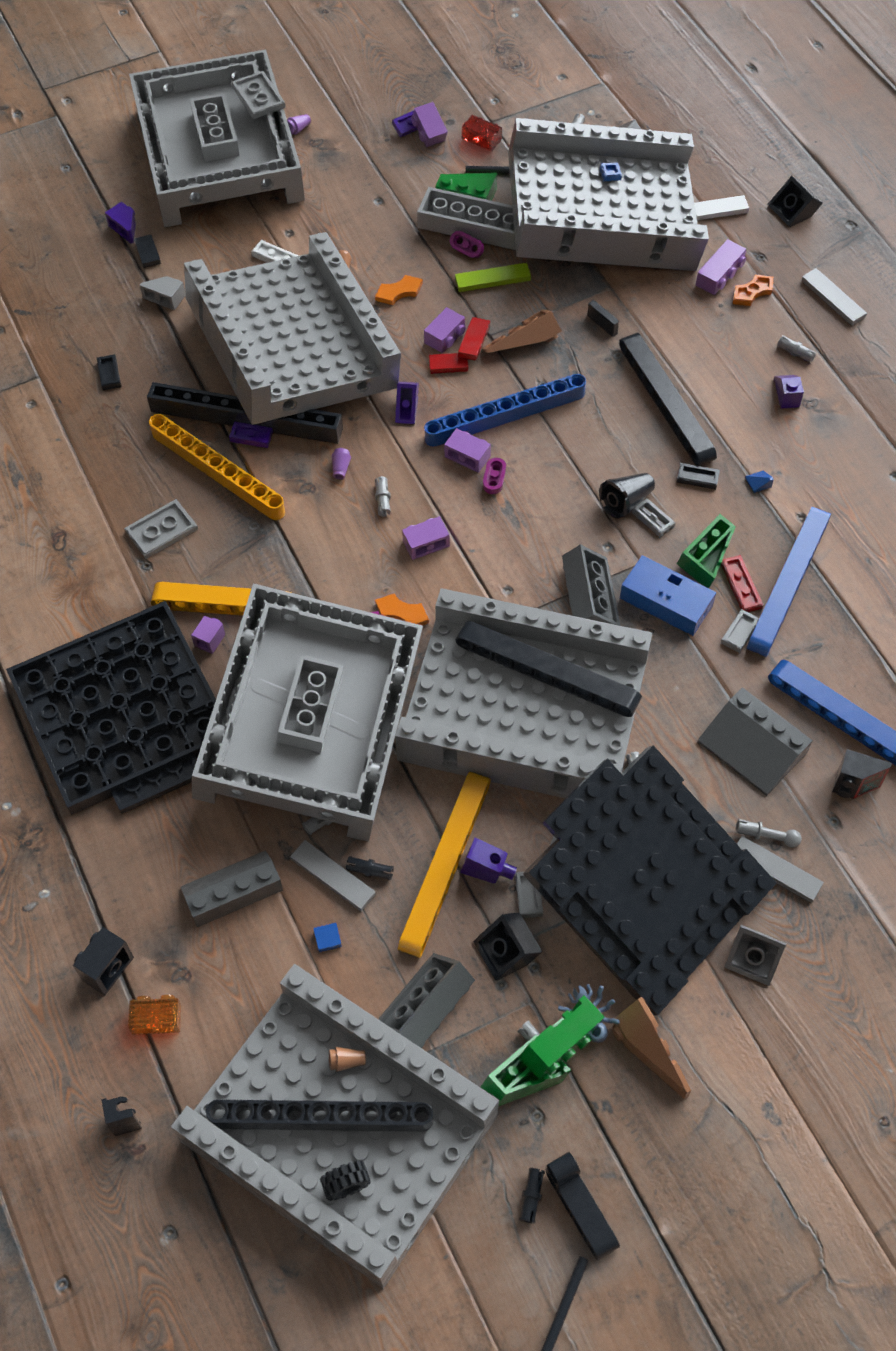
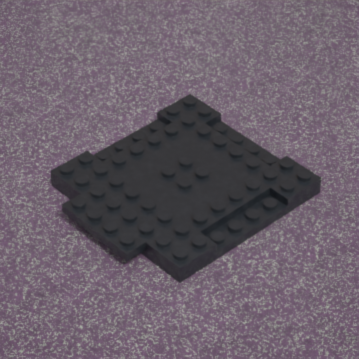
M166 601L6 669L71 815L111 797H114L120 813L123 814L192 782L196 759L201 749L216 698Z
M654 745L646 748L622 773L608 758L603 760L542 822L556 840L532 863L523 875L636 1000L642 997L651 1013L659 1015L689 982L687 978L740 919L750 914L777 882L747 849L742 850L685 787L682 783L684 778Z

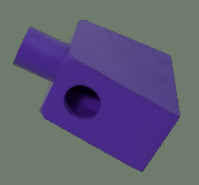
M474 837L460 873L490 883H496L499 876L513 880L517 867L505 863L508 855L507 852Z

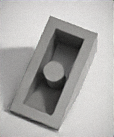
M168 276L140 284L144 299L175 310L186 296L183 282Z

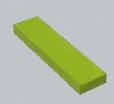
M527 263L455 274L458 291L463 292L531 281V274Z

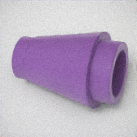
M305 114L287 119L291 134L296 135L311 124L309 115Z
M337 448L331 455L333 477L335 479H344L351 456L347 449Z

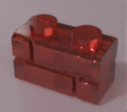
M471 115L468 121L462 125V139L492 152L502 140V127L496 123L493 124L486 121L482 117Z

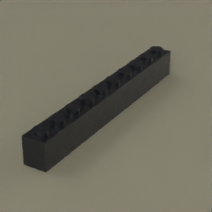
M156 382L152 383L147 395L151 412L233 426L234 422L251 424L237 396ZM314 409L254 424L270 427L273 429V433L334 444L339 443L343 431L341 414Z

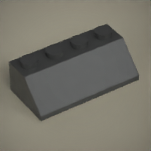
M581 544L562 555L572 616L621 626L607 557Z
M265 850L181 886V890L196 926L200 927L281 892L283 887L275 866Z
M433 953L378 1020L422 1048L430 1035L439 1028L440 1023L447 1014L455 1008L460 998L469 991L475 979L460 961Z

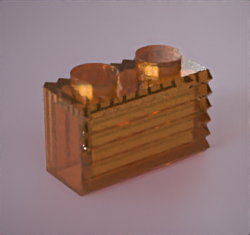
M167 994L162 995L160 999L138 996L136 1000L129 1001L128 1029L132 1035L180 1032L181 1003L179 998Z

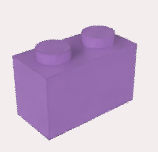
M431 102L414 108L413 116L411 117L412 123L417 127L420 140L424 141L426 147L445 141L448 131L434 103Z
M446 307L424 330V343L443 353L453 345L459 336L464 334L466 329L465 317Z
M456 428L444 444V454L446 458L479 473L491 456V444Z
M440 516L434 519L430 518L417 525H410L402 530L403 543L412 560L450 547V534Z

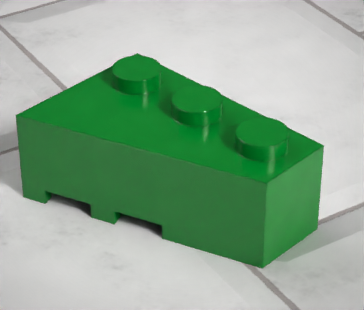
M497 173L441 174L435 188L492 201L497 191Z
M584 995L570 1012L568 1010L565 1011L559 1021L547 1027L530 1042L519 1057L539 1079L547 1073L551 1076L560 1068L561 1065L559 1063L562 1060L567 1063L576 1054L575 1050L577 1048L582 1050L591 1042L589 1036L605 1016Z
M537 1034L489 1074L480 1088L499 1100L498 1107L560 1084L571 1071L563 1061L559 1063L561 1066L554 1074L550 1076L547 1073L541 1079L530 1070L519 1056L527 1045L538 1036Z

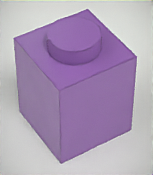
M204 616L191 635L194 646L213 654L225 636L221 621Z

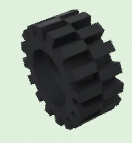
M356 1160L354 1163L352 1161L346 1165L342 1164L340 1167H335L332 1171L326 1172L320 1178L326 1199L329 1201H335L339 1198L343 1199L348 1195L351 1196L371 1183L366 1166L362 1160Z

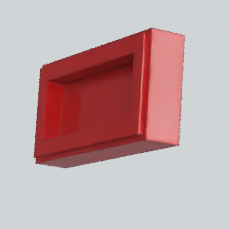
M458 353L429 355L430 374L468 371V359L458 357Z

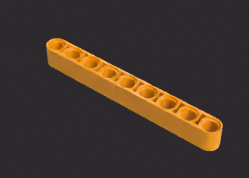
M156 414L151 416L149 425L154 439L270 519L280 520L285 516L283 497L164 415Z
M473 772L467 774L398 944L399 951L421 958L487 795L491 778Z

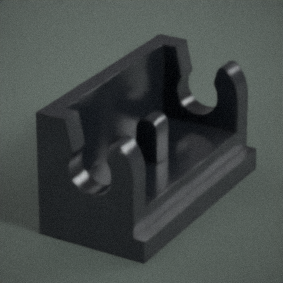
M117 1097L107 1100V1098L101 1099L105 1123L114 1136L142 1129L141 1122L134 1115L136 1113L134 1109L122 1111L118 1109L117 1106L120 1103L128 1101L126 1097Z

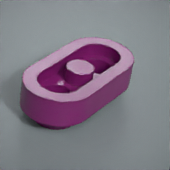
M455 231L450 237L451 246L469 257L478 258L484 252L483 243L465 232ZM475 246L478 247L476 252L474 251Z
M492 458L486 464L483 489L489 494H497L503 488L506 475V462L503 459Z

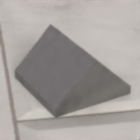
M741 925L725 968L770 986L787 943Z

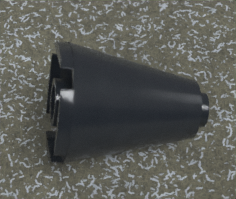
M648 473L606 480L599 488L600 501L603 500L606 505L603 508L611 517L616 519L625 517L654 490L655 481Z

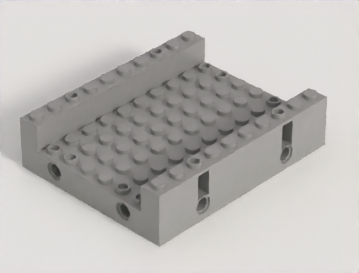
M266 49L129 74L164 227L182 224L179 212L181 207L283 188L287 204L305 201L301 166L284 109L253 119L231 85L232 81L264 71L278 92Z
M516 118L508 150L516 257L697 271L709 237L707 225H698L694 205L688 162L694 148L692 134ZM618 163L622 179L620 181H604L599 169L600 164Z
M327 232L309 236V254L211 275L202 259L184 263L186 300L252 425L397 388L401 352Z
M253 583L193 770L192 798L215 804L217 794L331 821L349 826L347 837L369 842L423 626Z
M441 588L435 605V624L406 718L401 717L395 735L397 760L467 776L469 772L491 778V782L561 798H567L607 758L622 773L635 713L632 717L617 714L465 650L457 645L455 639L464 623L471 621L631 687L640 693L652 632Z
M294 964L280 982L283 993L197 1107L193 1110L186 1106L171 1128L181 1143L384 1289L498 1116L499 1100ZM335 1047L365 1050L366 1063L365 1065L340 1072L330 1070L329 1050L335 1049ZM218 1099L424 1102L431 1106L434 1121L432 1127L423 1132L219 1129L209 1122L205 1110L210 1102ZM221 1109L215 1111L212 1118H222L225 1111ZM242 1110L238 1114V1119L248 1118L250 1111ZM268 1110L264 1113L263 1118L271 1120L276 1112ZM297 1110L292 1111L288 1118L290 1120H297L301 1116V1112ZM318 1111L315 1113L314 1119L318 1121L323 1120L327 1113L325 1111ZM344 1111L339 1115V1119L342 1121H348L352 1117V1113L349 1111ZM373 1111L368 1112L364 1119L374 1121L378 1114ZM394 1112L390 1116V1119L395 1122L403 1118V1114L400 1112ZM420 1112L415 1116V1119L419 1122H425L429 1118L425 1112ZM356 1160H362L366 1166L371 1183L366 1188H362L361 1191L355 1192L351 1196L348 1195L346 1198H339L335 1201L327 1200L320 1182L321 1176L325 1175L328 1171H332L335 1167H340L342 1164L346 1165L352 1161L354 1163Z

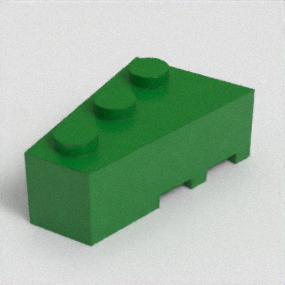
M719 514L682 552L677 565L701 585L710 588L715 580L736 526Z

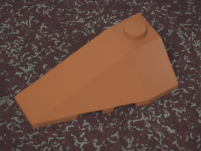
M542 309L522 321L523 326L513 327L509 330L508 336L502 335L482 349L484 352L490 353L546 340L550 342L558 337L557 334L562 331L552 311Z
M641 997L614 1018L618 1019L620 1023L613 1024V1034L618 1041L622 1040L624 1046L683 1099L689 1097L691 1089L678 1063L675 1060H670L669 1045L666 1040L659 1038L656 1029L659 1025Z

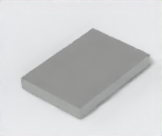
M264 71L231 82L233 90L253 119L286 108L284 100Z
M175 499L125 527L124 530L144 558L148 559L197 531L198 526L178 500Z

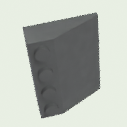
M742 687L727 702L697 742L767 796L808 753L813 740Z

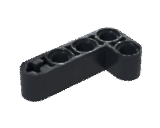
M567 1152L548 1163L545 1169L546 1175L595 1259L598 1261L620 1248L618 1239L581 1179L580 1168L573 1155Z

